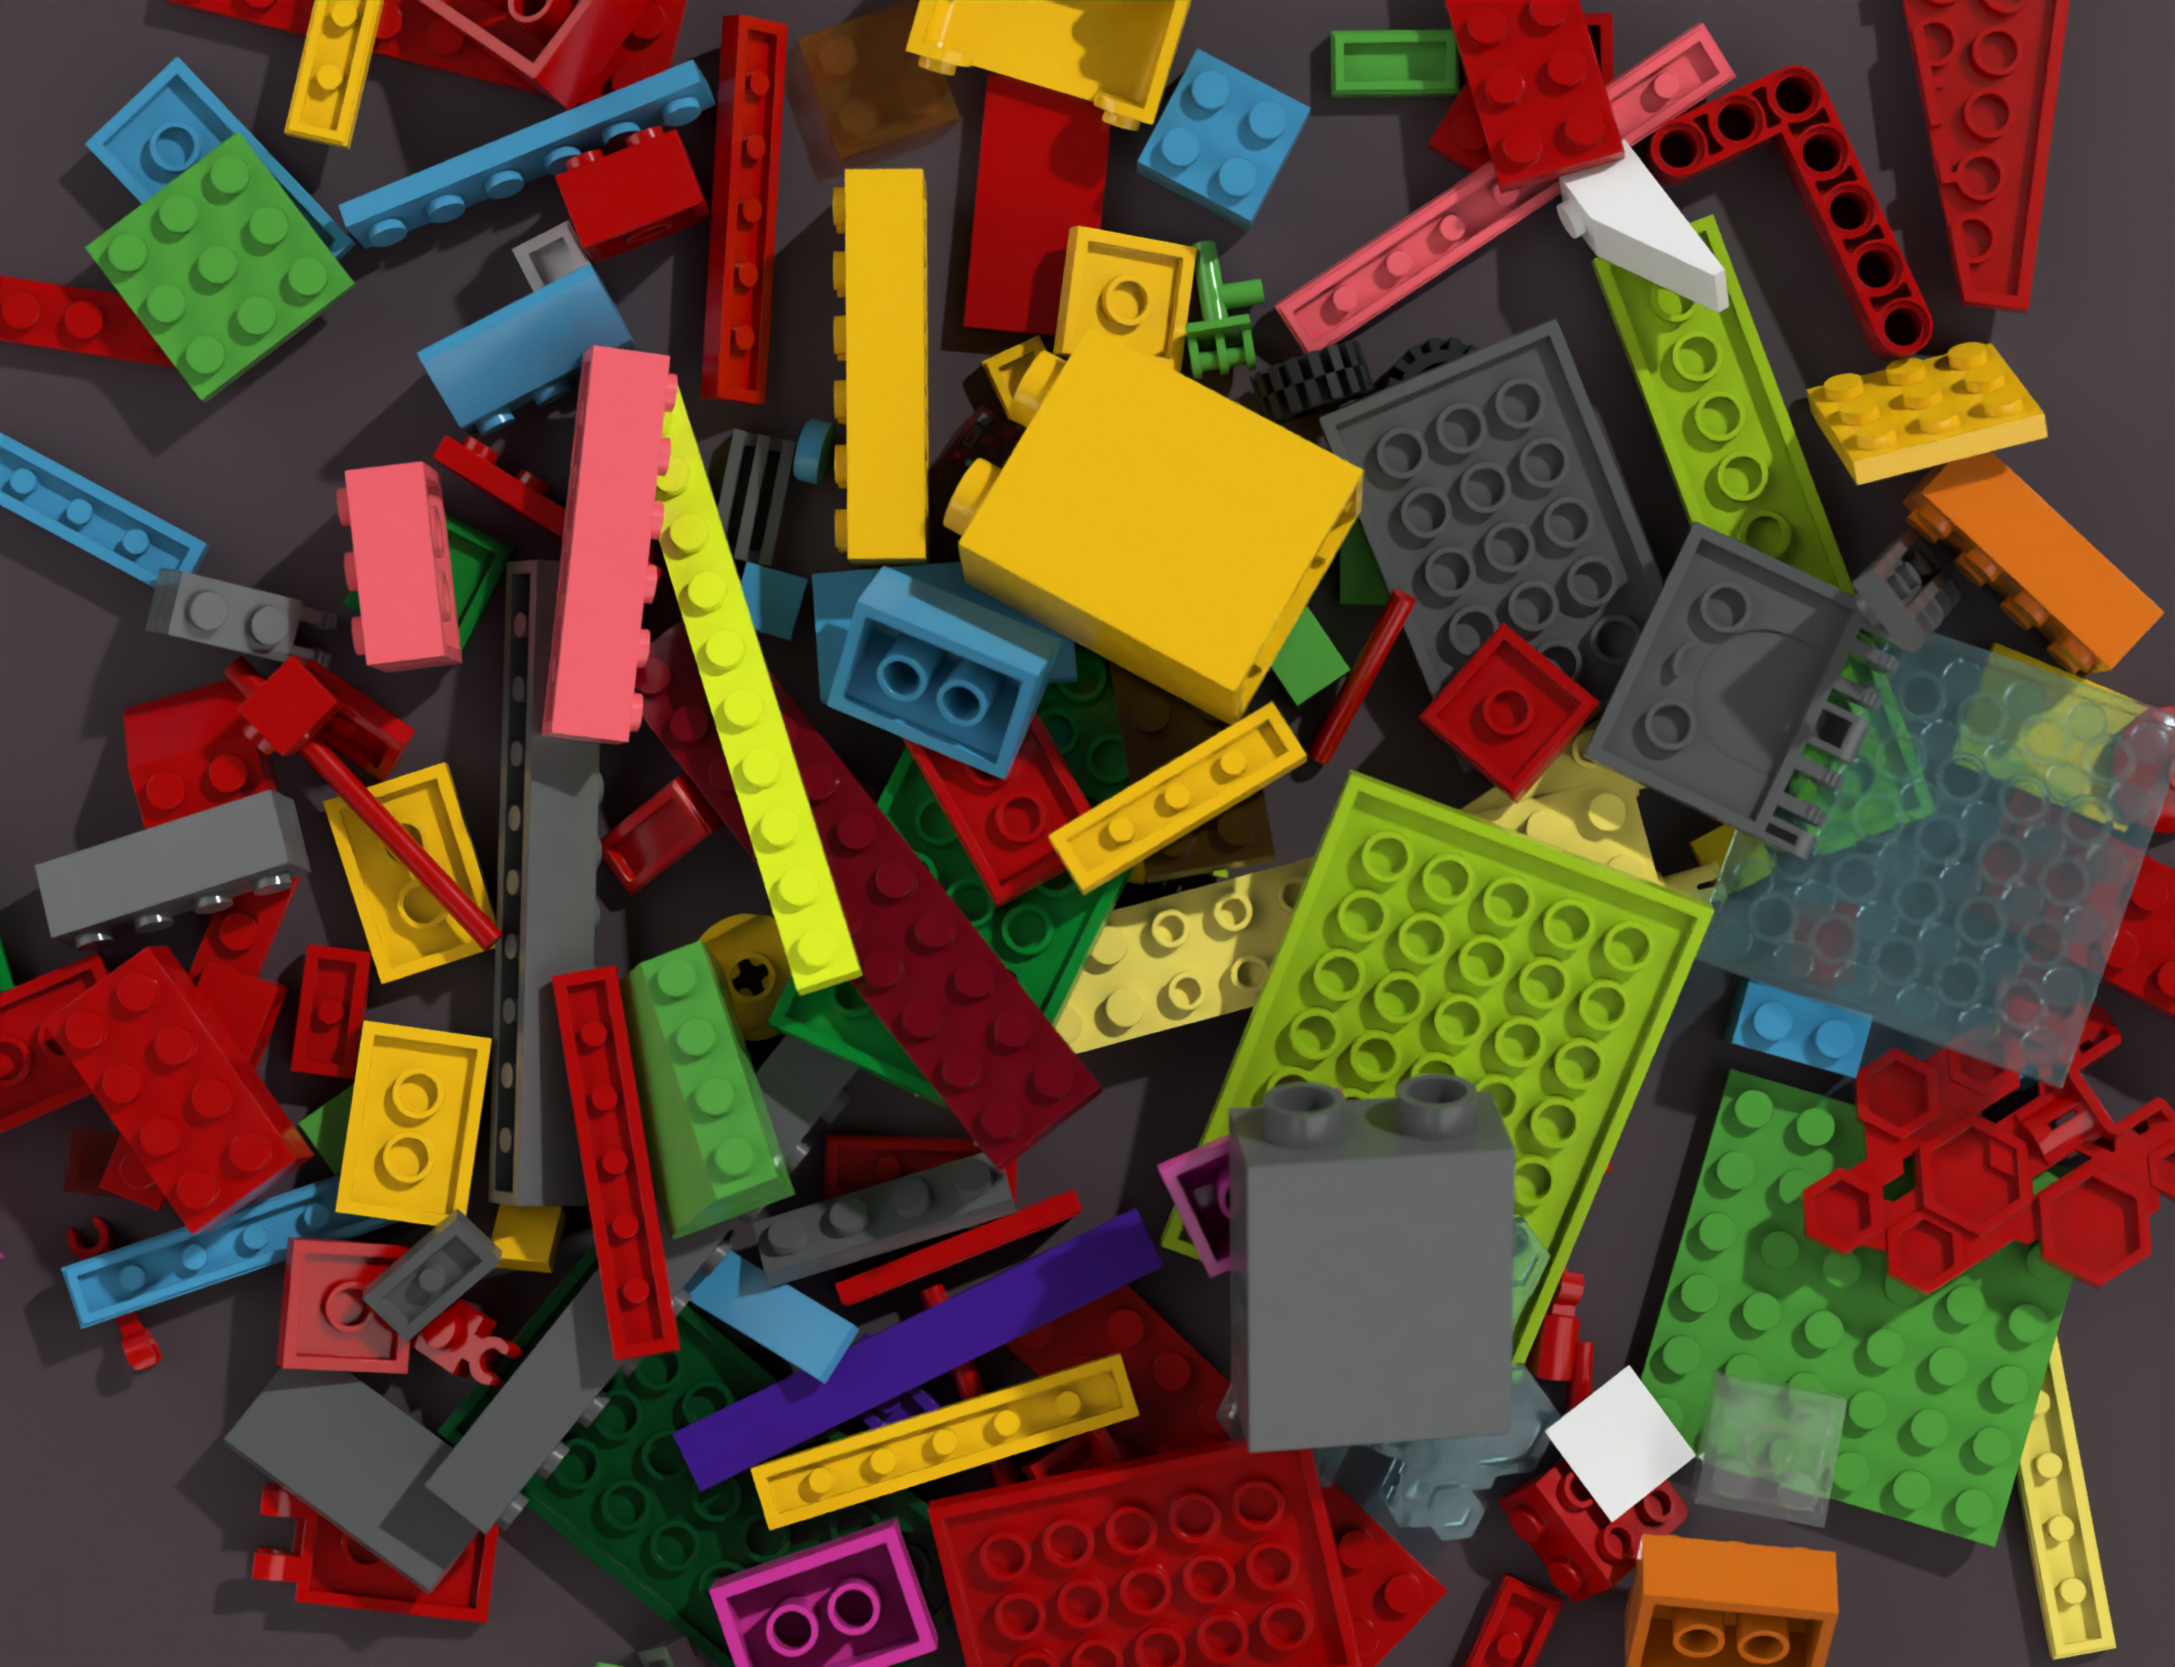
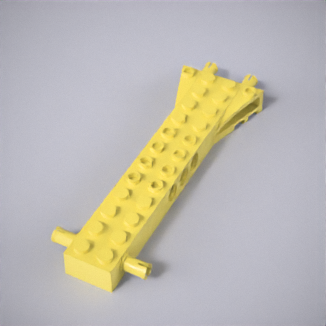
M1601 716L1588 724L1517 804L1494 786L1459 809L1460 811L1706 903L1727 901L1725 884H1718L1699 890L1697 888V885L1700 883L1723 878L1717 861L1663 877L1659 871L1656 872L1636 797H1639V790L1647 787L1582 757ZM1314 857L1113 910L1055 1028L1073 1052L1077 1054L1253 1007Z

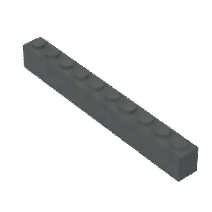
M552 560L507 562L496 915V926L504 935L496 943L488 1202L512 1206H587V1190L552 976L596 968L594 964V938L600 923V908L596 901V870L602 858V845L597 836L598 806L603 798L604 783L599 772L600 743L541 736L560 561Z
M786 1035L758 1069L756 1076L788 1174L791 1175L814 1146L804 1138L819 1118H822L831 1125L854 1096L844 1087L859 1068ZM658 1195L656 1196L676 1317L693 1297L683 1288L698 1269H701L710 1276L733 1247L724 1237L738 1219H742L750 1226L765 1206L674 1240L670 1235ZM599 1268L424 1485L484 1534L488 1533L494 1524H497L506 1531L530 1501L520 1493L536 1472L545 1480L551 1475L570 1451V1448L563 1444L561 1440L577 1421L585 1428H588L611 1399L602 1389L618 1370L628 1378L644 1358L619 1362L614 1360Z

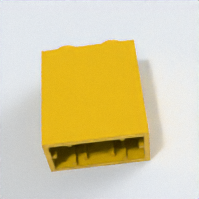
M1088 326L1068 361L1046 350L1039 353L1033 360L1014 394L1008 413L1009 419L1027 428L1003 469L982 458H978L969 467L947 507L943 523L944 527L962 536L958 547L965 583L1232 726L1240 721L1359 516L1362 507L1364 470L1097 329Z

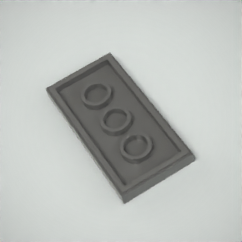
M280 1368L224 1438V1445L428 1595L433 1592L480 1531L424 1486L453 1448L348 1371Z

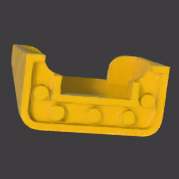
M920 0L906 51L920 55L918 66L937 73L954 76L957 66H975L1092 101L1094 106L1104 110L1102 121L1120 128L1139 131L1141 122L1151 125L1155 122L1192 0Z

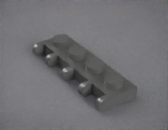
M1913 527L1894 539L1852 582L1859 592L1854 596L1855 603L1866 620L1875 628L1883 625L1899 648L1907 653L1918 651L1932 635L1934 629L1939 627L1943 619L1950 614L1953 607L1962 598V591L1924 538Z

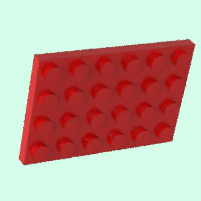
M1242 1437L929 1501L927 1510L966 1667H1363L1314 1448L1249 1453L1246 1439Z

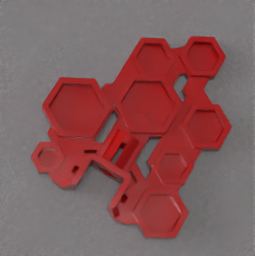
M2036 948L1996 973L1993 977L1996 1009L1994 1017L1983 1024L1980 1022L1948 1041L1945 1048L1924 1061L1894 1047L1858 1070L1856 1078H1853L1856 1122L1864 1126L1866 1159L1849 1170L1839 1167L1802 1191L1801 1202L1805 1238L1842 1257L1858 1247L1885 1252L1887 1277L1926 1297L2014 1240L2028 1246L2039 1239L2040 1261L2096 1290L2152 1254L2149 1216L2160 1210L2159 1195L2175 1202V1112L2166 1100L2157 1097L2116 1124L2113 1122L2096 1094L2081 1075V1072L2110 1055L2121 1044V1034L2104 1008L2084 999L2082 970ZM2036 1062L2037 1098L1997 1123L1978 1115L2019 1089V1072ZM2074 1111L2076 1116L2051 1130L2049 1127L2051 1124ZM2074 1152L2090 1159L2034 1195L2033 1178ZM1913 1155L1915 1189L1894 1202L1883 1199V1187L1904 1174L1903 1160Z

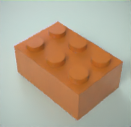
M1642 1534L1624 1614L1625 1667H1825L1839 1615L1836 1552L1810 1550L1805 1547L1788 1548L1746 1544L1741 1541L1725 1542L1683 1538L1677 1535Z

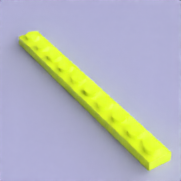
M678 385L674 409L672 413L664 412L662 437L670 438L671 453L666 475H657L655 501H661L664 504L663 526L659 542L798 993L802 996L861 977L863 974L686 405Z

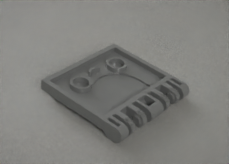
M1695 521L1687 534L1582 757L1755 838L1787 856L1807 862L1817 838L1773 816V813L1777 808L1783 813L1818 828L1823 827L1828 815L1819 806L1785 793L1786 785L1793 772L1827 791L1834 790L1839 792L1845 781V778L1837 772L1801 756L1805 745L1822 755L1852 766L1871 724L1865 719L1827 702L1829 694L1833 692L1849 702L1877 712L1883 698L1874 689L1839 675L1846 658L1849 655L1881 674L1895 675L1900 664L1898 659L1857 639L1858 633L1861 632L1866 637L1897 651H1904L1899 648L1883 625L1875 628L1866 620L1857 607L1853 595Z

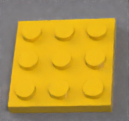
M1961 343L1950 348L1948 354L1924 360L1919 358H1903L1891 362L1886 366L1885 370L1861 376L1853 373L1839 374L1827 379L1822 386L1806 389L1810 413L1857 485L2048 437L2044 412L1992 343Z

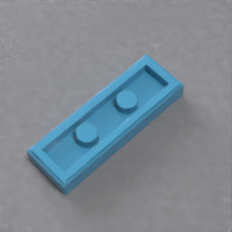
M731 1250L710 1276L701 1269H698L683 1288L693 1296L689 1302L826 1384L860 1330L854 1324L786 1283L771 1288L763 1269Z

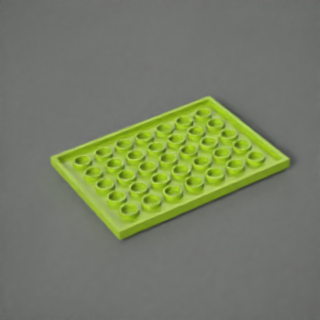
M1349 769L1198 1147L1229 1134V1108L1264 1106V1096L1268 1091L1289 1083L1312 1082L1328 1085L1333 1088L1340 1087L1347 1101L1397 1097V1087L1401 1082L1423 1074L1455 1075L1472 1082L1476 1086L1477 1092L1491 1091L1515 1148L1512 1374L1520 1376L1715 910L1711 904ZM1174 1204L1161 1236V1246L1202 1261Z

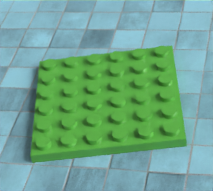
M1729 1068L1639 1379L1696 1455L1694 1458L1995 1547L2073 1277L2040 1261L2039 1239L2028 1246L2014 1240L1926 1297L1887 1277L1885 1252L1858 1247L1842 1257L1805 1238L1801 1202L1802 1191L1839 1167L1849 1170L1866 1159L1864 1126L1856 1122L1855 1105ZM1913 1155L1903 1160L1904 1174L1883 1187V1199L1894 1202L1915 1189ZM2055 1164L2033 1178L2034 1195L2074 1169Z

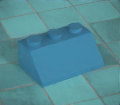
M589 263L417 352V355L459 427L467 434L478 429L481 436H486L512 423L515 417L511 411L535 400L537 406L542 407L571 392L572 389L568 382L580 376L583 353L593 345L631 350L636 347V344L602 278Z
M882 566L856 602L826 706L1005 780L1046 691L1062 639L891 568Z

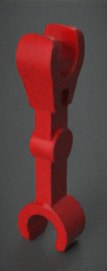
M100 1216L92 1217L93 1223L100 1233V1240L93 1248L84 1246L76 1227L68 1229L66 1235L67 1243L70 1249L82 1261L115 1250L114 1232L111 1224L105 1218ZM137 1310L115 1318L123 1336L122 1347L134 1370L147 1369L162 1360L161 1350L150 1330L144 1328Z

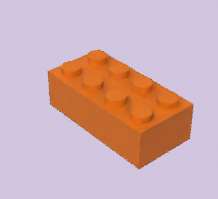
M1992 451L1935 465L1901 501L1911 512L1906 518L1910 526L1932 544H1935L1938 539L1944 542L1958 556L1953 561L1958 571L1980 588L1985 583H1988L2005 599L1999 605L2001 610L2025 631H2029L2034 626L2051 642L2046 648L2048 654L2061 667L2073 675L2079 670L2086 676L2112 670L2165 613Z

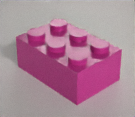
M897 1517L717 1579L709 1589L735 1667H888L937 1650L939 1637Z

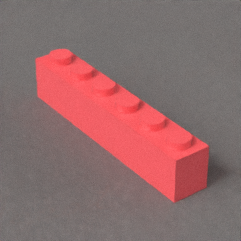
M593 345L583 353L541 736L619 745L629 742L630 731L638 732L643 713V695L634 693L637 667L645 668L650 648V631L641 629L644 603L651 604L653 602L657 583V567L648 565L650 540L659 539L664 518L663 502L655 501L657 475H666L671 453L670 438L662 437L664 412L672 413L678 388L677 374L669 373L670 356Z

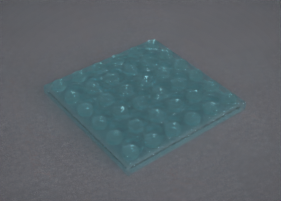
M1859 632L1856 637L1857 639L1898 659L1900 664L1895 675L1881 674L1868 668L1865 664L1851 656H1847L1839 675L1874 689L1883 698L1876 712L1849 702L1833 692L1829 694L1827 702L1849 711L1871 724L1852 766L1822 755L1805 745L1801 756L1837 772L1845 778V781L1839 792L1834 790L1827 791L1793 772L1786 785L1785 793L1819 806L1828 815L1823 827L1818 828L1789 816L1777 808L1773 813V816L1817 838L1807 862L1787 856L1735 829L1709 902L1715 911L1694 960L2062 1089L2175 771V713L1934 632L1924 642L1923 646L1913 653L1897 651Z

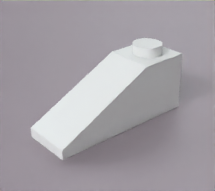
M1625 139L1622 141L1625 150L1624 159L1559 177L1563 202L1557 205V212L1563 226L1572 238L1576 239L1582 236L1596 256L1717 313L1729 307L1725 269Z

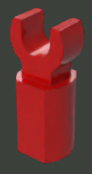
M1565 1267L1525 1361L1523 1373L1541 1379L1571 1381L1580 1325V1317L1575 1316V1309L1583 1295L1585 1284L1583 1273L1568 1272V1268Z

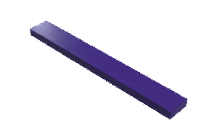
M1135 1207L849 1346L826 1384L799 1370L674 1431L672 1434L701 1492L1164 1267V1264Z

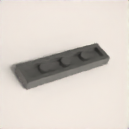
M982 1152L753 1222L764 1273L772 1288L1014 1214L1017 1211L1005 1168L998 1172Z

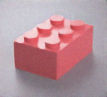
M423 461L346 470V487L337 489V506L342 527L351 526L354 552H346L344 554V567L349 590H358L361 616L352 617L351 623L353 644L357 656L366 655L368 666L386 673L463 664L441 474Z

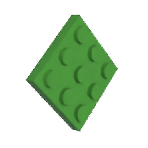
M238 131L85 247L196 395L205 403L358 287L253 148Z

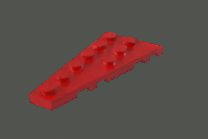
M1901 0L1960 304L1963 306L2025 314L2029 309L2069 0Z

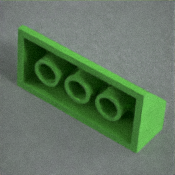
M699 940L638 964L620 981L652 1178L671 1237L674 1240L795 1195L719 960Z

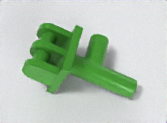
M1200 241L1194 243L1191 247H1197L1194 270L1203 321L1185 324L1186 345L1193 380L1201 379L1202 372L1219 369L1220 375L1229 374L1230 367L1246 365L1247 371L1257 370L1249 314L1228 317L1227 309L1265 304L1261 278L1223 284L1216 242ZM1240 344L1243 345V346H1240V347H1233V348H1227V349H1226V347H1228V346H1234V345H1240ZM1216 349V350H1214V351H1208V352L1199 353V351H1203V350Z

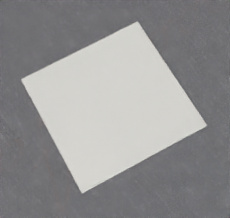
M1630 1365L1544 1431L1611 1522L1615 1521L1696 1456Z

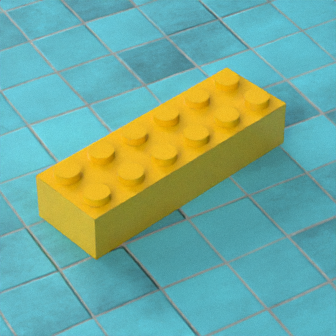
M845 169V187H833V224L836 226L837 234H845V251L833 252L834 290H837V298H846V316H834V354L837 355L838 361H846V380L834 381L835 419H838V425H847V445H835L834 453L835 483L838 484L839 489H847V509L835 510L836 548H839V553H847V559L853 567H899L929 564L927 185L923 169Z

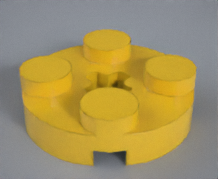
M745 913L730 916L717 922L699 940L719 960L744 1039L759 1041L781 1034L771 1029L767 1022L792 972L775 918ZM747 958L754 966L764 964L769 972V975L762 980L765 990L754 996L749 988L738 990L733 979L741 974L738 964Z

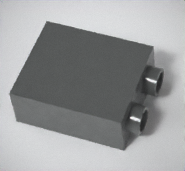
M1423 1074L1401 1082L1397 1087V1097L1344 1101L1343 1094L1331 1086L1312 1082H1296L1280 1085L1268 1091L1264 1096V1106L1229 1108L1231 1390L1249 1453L1511 1434L1515 1148L1491 1091L1477 1092V1088L1472 1082L1455 1075Z

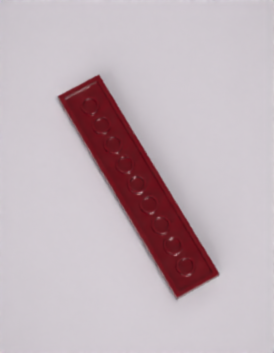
M681 619L650 643L645 668L637 667L634 693L643 695L642 720L759 867L684 620ZM768 670L863 974L861 977L848 981L994 1167L1000 1172L1103 1093L1102 1087Z

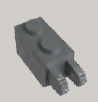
M160 568L145 630L279 662H286L292 655L303 656L307 661L312 658L325 668H328L331 654L325 653L324 649L313 646L294 645L299 621L306 622L310 627L328 631L331 628L337 630L340 616L305 607L302 600L192 573Z

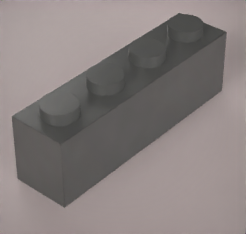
M272 789L34 865L51 938L75 946L77 951L80 952L95 951L111 946L115 943L114 935L136 929L137 933H149L168 928L174 924L173 916L195 910L196 914H210L225 910L233 905L232 897L254 891L255 895H270L287 890L292 886V878L311 873L294 800Z

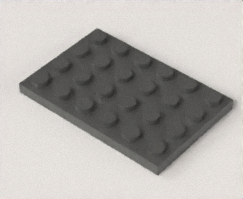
M1549 319L1316 417L1330 453L1364 470L1362 507L1357 519L1389 597L1394 589H1399L1410 594L1416 600L1402 629L1431 701H1434L1498 627L1505 623L1597 699L1602 708L1593 718L1601 716L1659 596L1663 583L1557 319ZM1452 750L1462 773L1474 769Z

